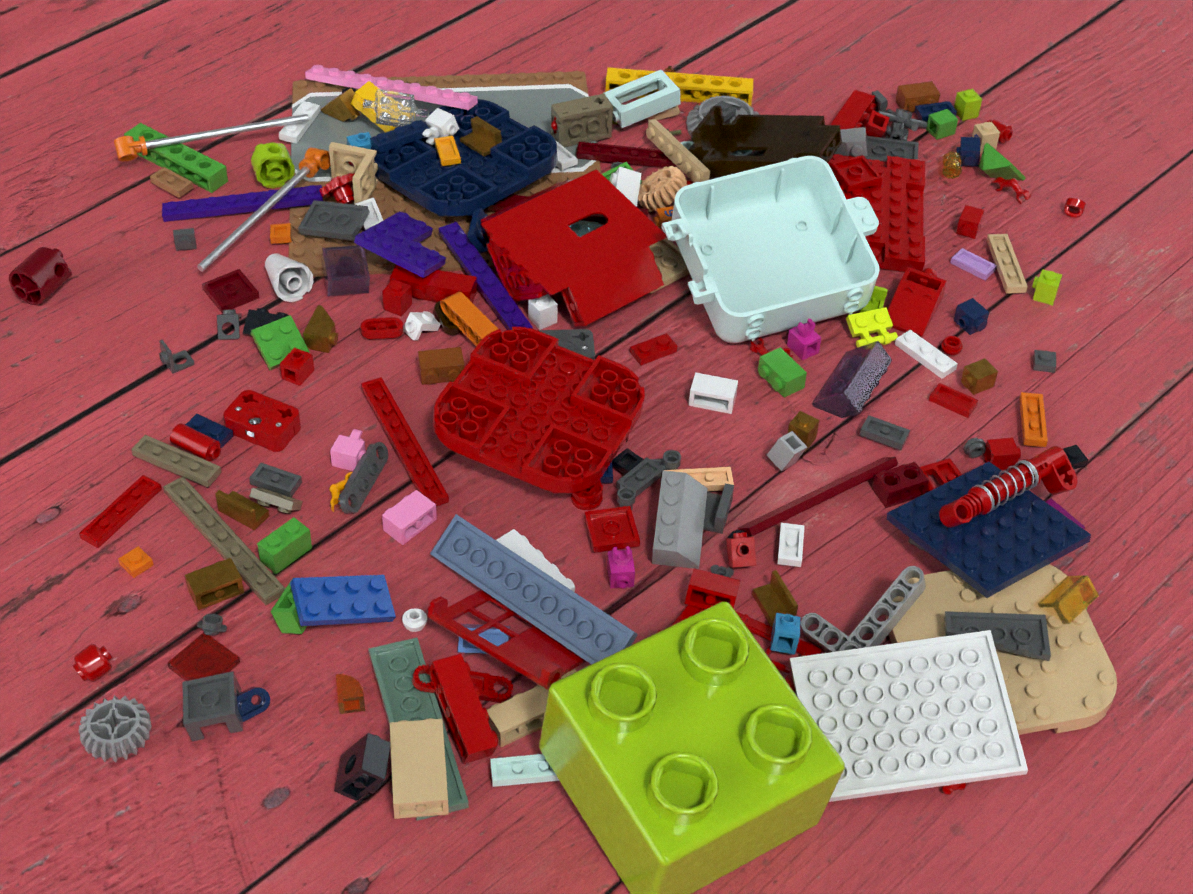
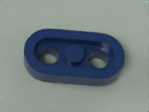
M251 687L237 694V709L243 722L264 712L270 704L269 693L260 687ZM254 695L258 696V702L256 704H252L251 699Z

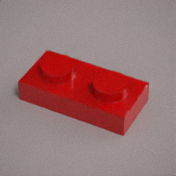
M665 333L630 346V354L642 366L676 353L678 346Z

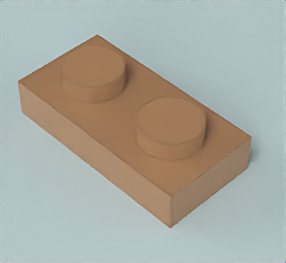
M165 167L150 176L151 183L179 198L193 189L192 181Z

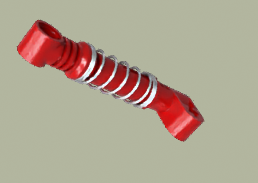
M1052 446L1029 460L1023 459L1018 461L1015 466L1008 467L1007 471L999 472L998 476L993 475L990 481L984 480L981 485L973 486L968 491V494L952 503L943 505L939 511V517L943 525L952 528L968 523L979 514L985 515L998 508V506L1004 505L1016 496H1020L1024 491L1034 488L1040 483V480H1042L1045 488L1052 495L1073 490L1078 483L1077 476L1064 450L1058 446Z

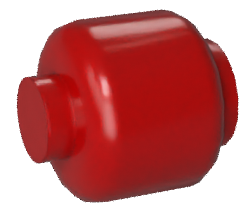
M90 644L74 656L75 664L72 666L84 681L88 679L91 682H95L111 670L112 666L109 660L113 657L104 646L99 649L97 645Z

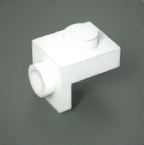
M428 311L410 312L403 328L404 332L412 340L417 341L422 331H438L441 324Z

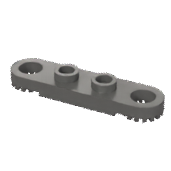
M376 442L370 444L367 447L366 453L362 455L345 484V489L339 495L340 498L338 500L340 502L338 504L341 505L340 509H342V512L347 514L356 513L361 508L388 460V450L384 443ZM376 450L380 452L378 453L380 455L379 458L377 457ZM349 497H351L350 500H352L351 502H353V503L351 504L352 506L349 505V502H348V498H349Z

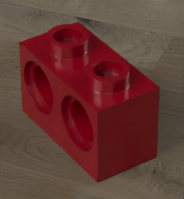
M912 462L875 474L872 490L884 507L888 508L925 494L929 479L917 463Z

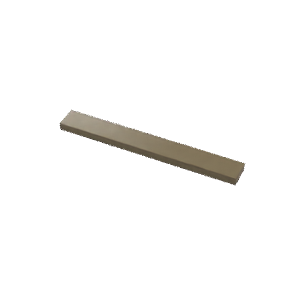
M183 476L163 486L164 493L223 559L231 558L242 580L265 605L280 598L286 588Z

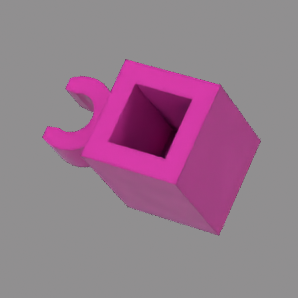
M810 318L807 320V323L803 324L800 322L797 327L789 330L787 346L801 360L818 354L820 350L821 337L814 331L816 324Z
M626 546V550H617V547H614L612 551H608L607 570L610 589L634 587L635 568L632 550L629 546Z

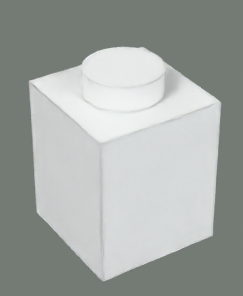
M549 294L537 299L528 300V318L539 330L557 323L558 304Z

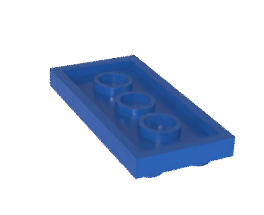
M385 575L293 578L290 582L300 626L393 622L396 617Z

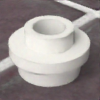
M409 609L403 614V625L411 632H418L426 625L427 615L421 609Z

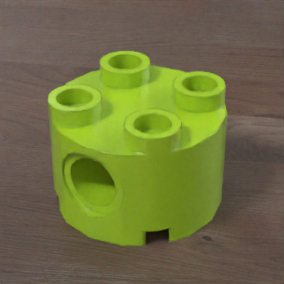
M272 142L258 144L255 147L251 163L257 180L267 188L284 186L285 182L288 179L290 180L295 173L294 164L286 146L283 143Z

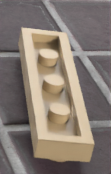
M988 234L986 241L995 265H997L996 268L1006 294L1026 293L1028 286L1008 234Z

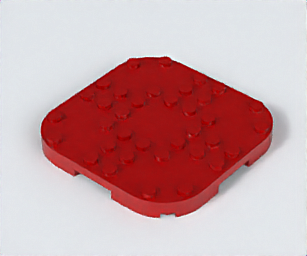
M512 327V330L504 332L498 329L486 335L470 354V361L454 382L450 381L438 396L434 406L433 427L439 440L448 449L552 493H574L588 489L601 479L641 416L645 390L638 382L639 377L620 363L600 355L593 360L558 346V338L535 329Z

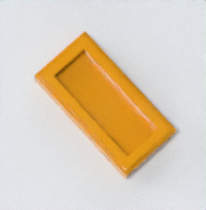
M453 136L434 138L435 147L442 166L461 163V157Z

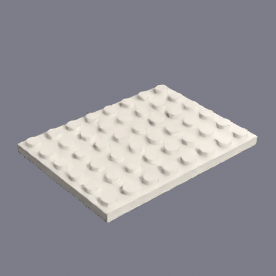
M991 630L790 658L796 696L845 763L844 771L829 802L1025 775L1028 772Z

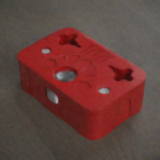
M252 390L242 391L223 413L225 427L233 430V436L264 447L272 452L284 450L301 429L299 410L296 407Z

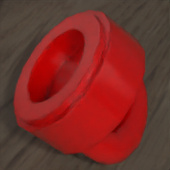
M1068 198L1065 203L1064 212L1072 218L1080 217L1083 214L1086 203L1076 198ZM1069 208L1077 210L1078 213L1070 212Z

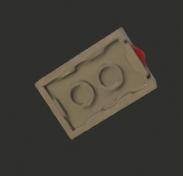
M604 93L552 104L551 135L563 147L578 145L579 141L591 142L610 138L612 136L613 117L611 102Z

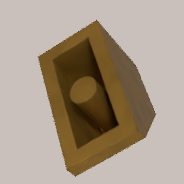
M351 88L320 109L322 113L342 122L349 118L354 120L360 115L359 110L351 104L355 94Z
M318 305L303 332L304 342L310 350L330 353L333 345L337 344L338 333H336L335 323L323 306Z

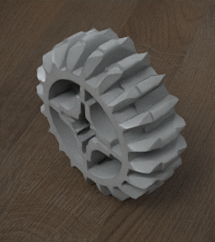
M115 695L109 701L104 698L101 704L94 702V709H86V716L81 717V725L79 726L80 741L88 754L92 753L95 759L101 757L106 762L109 758H112L117 762L118 757L123 756L127 760L128 754L133 753L137 755V748H144L145 741L150 740L152 728L150 715L145 710L143 704H138L135 698L130 701L126 695L121 700H118Z

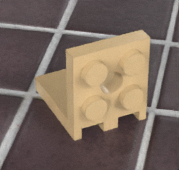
M331 142L329 154L332 178L355 173L352 177L354 203L368 200L379 182V179L375 178L378 165L374 163L377 151ZM347 161L353 163L354 166H350Z

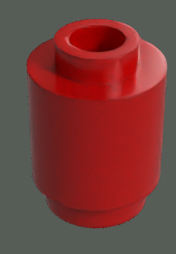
M996 119L987 121L992 122L1000 132L998 142L1005 143L1011 139L1013 131L1010 125Z

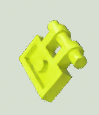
M886 307L848 315L846 318L852 338L861 337L860 340H856L858 349L863 347L865 349L873 348L877 344L887 345L898 338L896 332H887V330L893 327ZM877 332L879 336L872 337L870 334Z

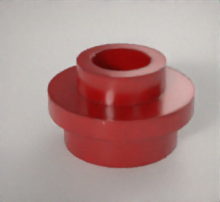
M947 336L941 343V349L949 355H957L963 348L961 340L956 336Z

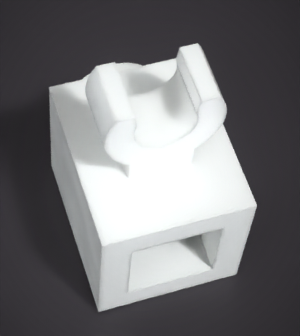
M437 108L425 120L430 129H426L423 132V136L428 138L426 143L430 145L434 144V138L453 136L459 130L454 115Z

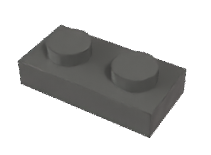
M868 415L860 431V436L898 450H902L910 434V430L870 415Z
M260 463L249 478L251 485L289 497L294 495L302 483L301 476L264 463Z

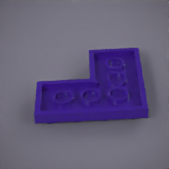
M398 212L355 236V244L422 278L444 266L446 257L419 243L432 235L433 228L404 212Z

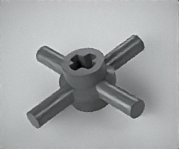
M896 108L895 112L891 109L886 110V112L877 111L890 117L891 125L894 122L904 123L905 129L909 128L913 131H916L918 128L925 129L927 127L926 121L911 118L913 113L904 109Z

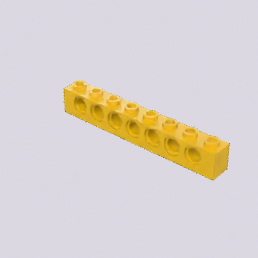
M608 67L605 92L656 71ZM664 72L680 89L681 101L701 103L716 96H731L745 101L750 106L752 105L754 81L752 78ZM653 90L636 98H643L645 96L658 92L659 90Z

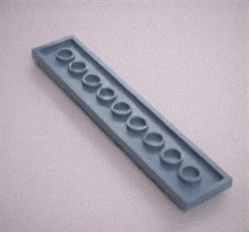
M457 514L430 553L436 559L590 664L631 646L638 636L636 632Z

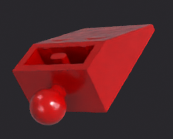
M908 267L888 309L893 324L892 328L905 333L912 330L922 338L943 299L947 280L938 278L937 272L933 268H925L921 272Z

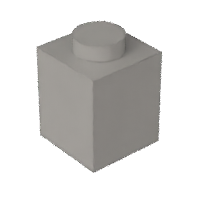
M791 431L777 440L767 456L775 466L783 471L797 462L807 446Z

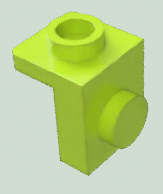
M875 286L870 301L860 310V313L883 308L888 289Z

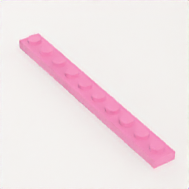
M314 65L305 72L306 79L355 89L361 88L370 81L387 95L470 110L478 103L477 96L470 95L467 92L457 93L451 89L441 90L435 86L425 87L420 86L419 83L409 84L404 83L402 80L393 81L388 80L386 77L377 78L372 77L370 74L361 75L356 74L354 71L345 72L340 71L338 68H324L322 65Z

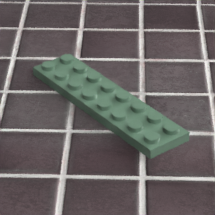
M418 638L369 648L370 660L389 726L392 722L402 720L418 721L428 718L443 720L435 693L420 691L412 683L415 669L425 664ZM423 673L419 675L420 681H423L422 683H430L431 680L428 674ZM443 721L448 809L450 813L469 808V802ZM434 816L416 817V820L418 821Z

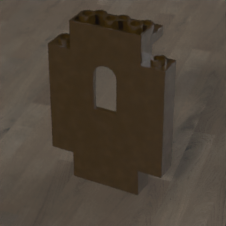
M713 106L692 132L691 139L694 143L688 150L710 170V177L719 178L804 156H816L828 163L842 144L840 125H825L824 116L738 114L732 123H724L721 106ZM737 150H767L763 156L731 155V153Z

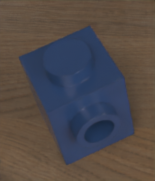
M961 137L960 147L956 148V158H960V166L979 167L980 137Z
M972 298L957 305L954 321L971 335L986 328L990 312Z

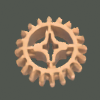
M673 166L664 167L656 172H652L640 184L638 203L642 208L649 209L650 212L656 211V208H664L675 201L677 192L682 187L687 186L685 175L680 169Z

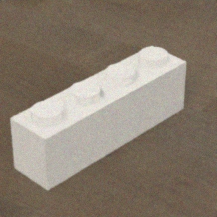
M513 529L496 539V541L575 592V585L572 580L564 577L559 572L557 566L544 558L543 553L539 549H535L524 535H520Z

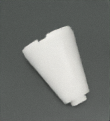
M277 253L268 256L265 261V268L274 292L279 298L287 302H295L301 300L306 292H310L314 282L313 274L305 264Z

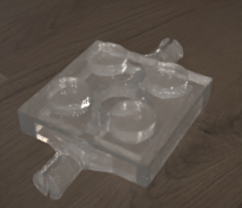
M377 89L375 101L363 100V107L374 109L376 124L403 127L414 122L416 116L425 118L428 116V110L417 108L414 95Z

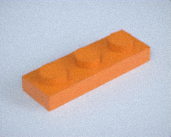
M1021 392L1019 401L1023 444L1046 447L1048 438L1043 394Z

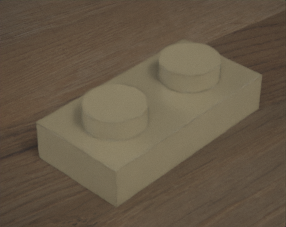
M262 487L252 488L249 496L257 499V503L260 505L270 506L272 504L278 506L277 510L284 513L301 510L303 503L301 500Z

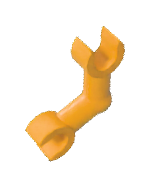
M352 472L347 473L344 480L332 484L329 488L332 496L330 505L333 512L334 505L340 502L338 500L340 498V491L345 489V484Z

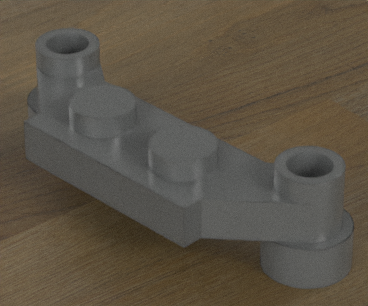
M668 450L663 454V459L650 460L645 458L620 478L616 486L619 489L617 492L619 507L630 506L631 510H633L636 497L661 478L663 470L678 469L681 464V454L675 450Z

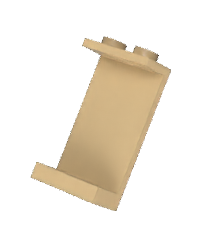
M428 718L418 721L402 720L390 723L394 818L448 815L443 720Z

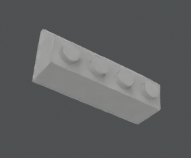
M664 470L662 472L652 564L699 569L708 488L687 473Z

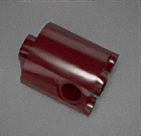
M40 247L11 271L9 283L20 299L28 304L40 305L72 275V271L68 268L60 250Z

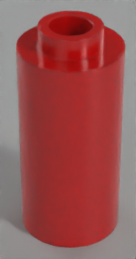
M177 424L171 432L170 442L206 461L211 462L217 459L221 453L219 441L185 424Z

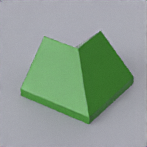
M986 143L984 145L979 168L989 177L1015 178L1020 181L1026 179L1010 161L990 144Z

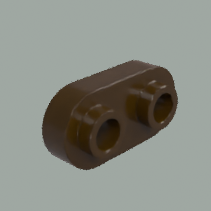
M440 301L437 302L434 307L435 317L441 324L440 326L443 331L450 335L462 332L459 329L460 326L457 327L443 313Z

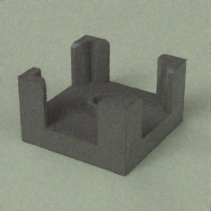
M233 671L182 682L183 725L192 742L204 739V734L200 727L225 722L230 733L243 731V720L237 709V694L241 693V687Z

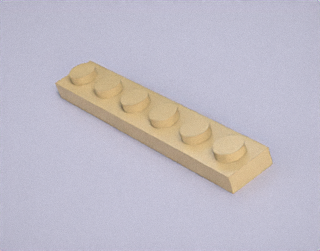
M656 119L649 120L648 128L646 129L647 138L694 183L709 180L710 170Z

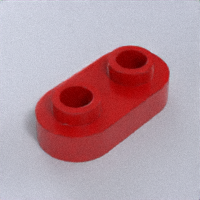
M396 317L370 318L361 323V334L367 339L396 338L404 332L402 320Z

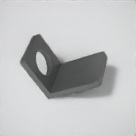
M232 309L223 310V314L217 315L218 339L240 338L239 317L242 316V313H236V310ZM226 322L232 323L235 327L231 335L225 334L222 330Z
M163 340L159 341L161 348L159 353L160 360L163 365L169 368L172 374L195 364L186 350L172 355ZM178 358H185L187 360L184 364L174 363Z

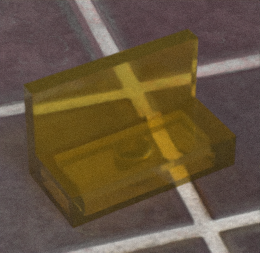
M1088 575L1067 576L1038 603V606L1040 608L1054 607L1062 624H1070L1099 595Z

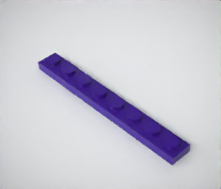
M322 185L292 188L271 209L311 205L314 200L323 201L319 191ZM278 190L162 203L163 222L254 212Z
M454 222L440 227L439 235L465 272L470 276L477 277L478 290L507 330H512V327L533 329L530 322L468 239L459 224Z

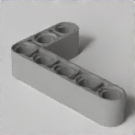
M916 566L905 568L850 636H847L820 615L808 613L801 620V627L805 637L825 653L879 646L925 590L926 582L923 571ZM911 578L920 579L915 584L908 583ZM897 596L904 597V600L899 603L893 602V599ZM880 615L889 616L886 621L877 620ZM812 624L819 625V627L814 631L808 630L809 626H811ZM867 633L873 634L870 640L862 639L863 635ZM831 638L839 639L834 645L827 644Z

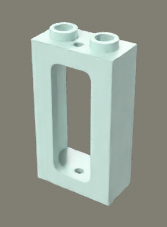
M662 70L604 92L613 106L612 119L621 128L681 104L680 89ZM656 89L659 90L658 92H655V93H653V94H650V95H648V96H645V97H643V98H640V99H638V100H636V101H633V102L628 103V104H626V105H622V103H624V102H626V101H629V100H631V99H634V98H636V97H639V96H641V95H644V94H646V93H648V92H651V91L656 90Z

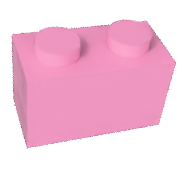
M418 490L405 496L398 504L387 509L382 515L383 531L402 545L437 520L436 504Z

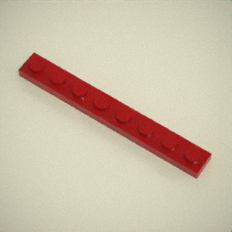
M382 377L361 383V389L415 488L434 502L436 506L448 503L449 496Z

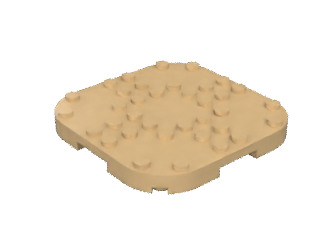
M1050 564L989 598L984 597L951 570L925 574V590L888 634L892 644L946 636L945 611L1046 615L1051 651L1050 661L996 649L1019 735L1054 729L1056 733H1062L1092 726L1105 717L1112 705L1117 689V677L1113 665L1074 583L1061 570ZM911 578L908 583L915 584L920 579ZM897 596L893 599V602L899 603L904 600V597Z

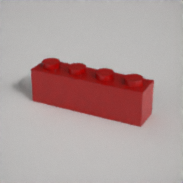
M854 90L830 125H840V130L863 127L872 110L875 111L876 104H874L875 96Z
M396 264L389 278L390 282L395 279L411 285L412 298L439 302L457 292H461L473 303L477 294V277L436 270L422 278Z
M462 654L432 661L428 673L463 764L492 756L498 745V737L496 732L490 728L488 711L481 705L479 700L480 692L478 686L473 684L471 680V669L468 662H464Z

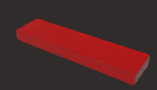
M142 475L79 533L80 539L97 548L102 546L162 490L161 484Z

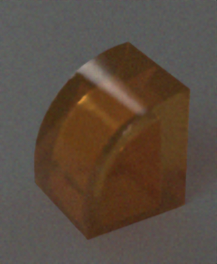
M336 674L340 714L365 711L364 692L361 684L349 675Z

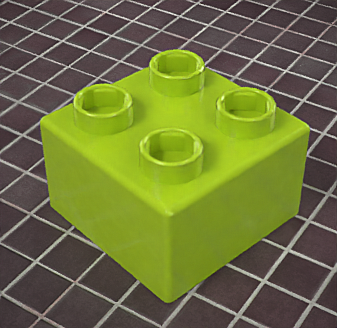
M725 601L554 682L549 687L539 743L542 754L630 894H692L817 825L845 768V763L739 615Z

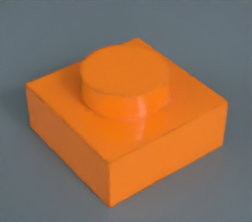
M291 223L270 224L271 244L291 243Z
M139 546L118 558L119 564L133 578L154 566L153 560Z

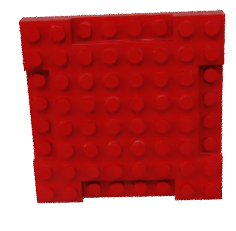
M834 154L828 164L852 157ZM887 156L886 162L867 159L881 176L882 183L847 192L839 182L846 200L855 197L867 199L878 218L879 224L876 232L865 236L879 264V268L905 272L909 267L922 272L925 265V236H923L925 161L898 156Z

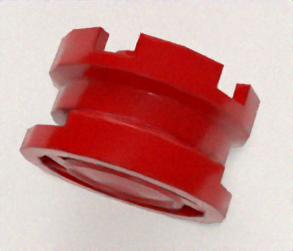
M601 480L588 489L571 493L572 504L576 508L586 511L598 508L603 502V485Z

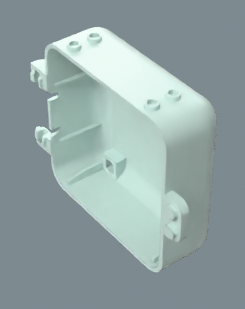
M816 156L791 158L787 161L684 186L675 196L672 220L662 223L663 232L668 240L676 241L693 281L688 282V287L693 296L694 303L704 305L716 334L728 343L754 341L755 338L797 327L800 322L803 324L807 323L809 318L815 323L845 314L852 315L853 312L863 309L868 304L879 275V264L865 236L874 234L879 224L871 204L863 197L846 200L829 164Z

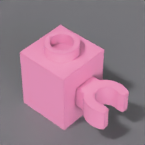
M353 429L350 437L338 436L330 450L332 466L354 471L362 455L366 453L365 441L360 438L363 431Z

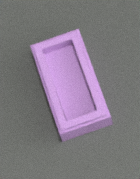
M963 248L951 258V264L983 280H986L996 270L997 266Z

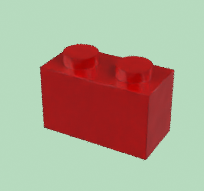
M694 568L684 604L708 609L725 601L734 609L741 580Z

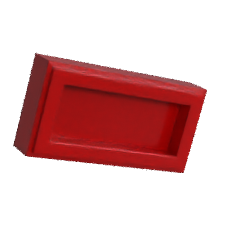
M941 383L936 386L929 397V401L966 418H969L979 401Z

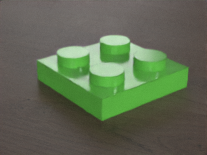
M291 315L251 330V335L269 370L280 367V362L294 347L308 353L310 352Z

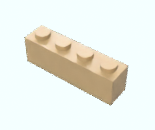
M574 669L563 675L562 678L569 676L577 671ZM538 684L531 690L518 693L511 699L500 704H494L487 709L489 715L488 723L491 730L496 732L500 747L542 728L549 692L547 689Z

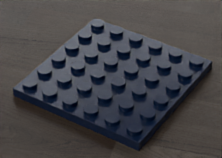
M987 462L887 513V520L986 598L1090 542L1091 538L1090 533L1030 490L1024 491L1020 496H1016L1004 505L998 506V508L988 514L975 516L968 523L952 528L943 525L939 517V511L943 505L952 503L968 494V491L973 486L981 485L984 480L990 481L993 475H999V472L1002 470L991 462Z

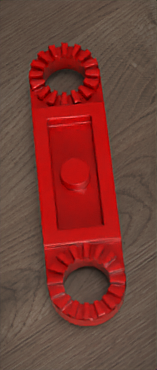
M428 664L418 666L412 676L414 687L423 692L436 693L432 681L426 684V682L422 683L423 681H420L419 675L423 673L429 675L428 670L430 666ZM471 671V680L473 684L478 686L480 692L479 700L497 703L509 700L510 695L513 693L511 680L509 681L504 676L500 677L490 675L489 673ZM493 686H504L506 689V693H502V695L501 693L498 694V692H495L496 690H494Z

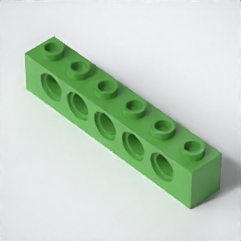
M142 123L124 133V136H132L134 141H139V136H144L145 141L168 138L165 134ZM182 143L147 149L148 155L142 156L141 152L137 153V155L162 168L165 167L211 193L228 182L225 165Z

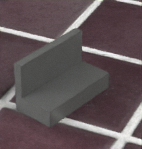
M725 483L722 495L707 492L703 530L723 534L733 500L734 485Z

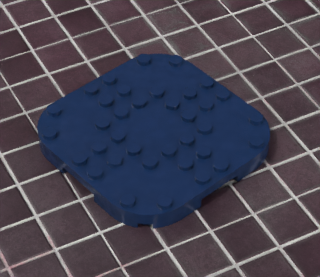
M477 99L478 103L470 110L445 105L439 108L453 114L458 124L459 130L453 137L461 157L460 164L442 166L435 143L433 145L426 143L428 138L424 137L382 153L377 151L374 163H377L378 170L375 176L438 216H473L474 210L478 208L483 210L543 176L550 174L558 161L557 144L554 137L535 125L528 128L510 118L507 109L494 102ZM476 116L501 131L502 142L490 148L491 153L486 156H482L460 142V138L472 133L471 119Z

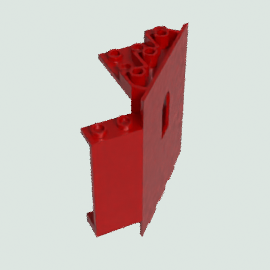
M597 169L578 178L556 183L480 219L481 225L489 238V243L486 246L501 282L514 301L537 299L546 294L554 295L561 291L575 327L586 326L664 285L662 274L657 268L654 254L649 246L667 238L666 234ZM593 214L604 215L607 222L605 225L581 237L569 227Z

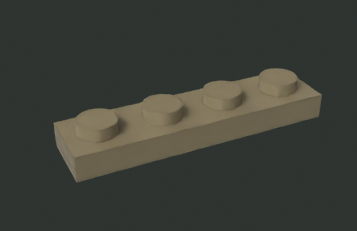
M144 435L131 449L133 456L205 487H209L222 473L221 466L147 435Z

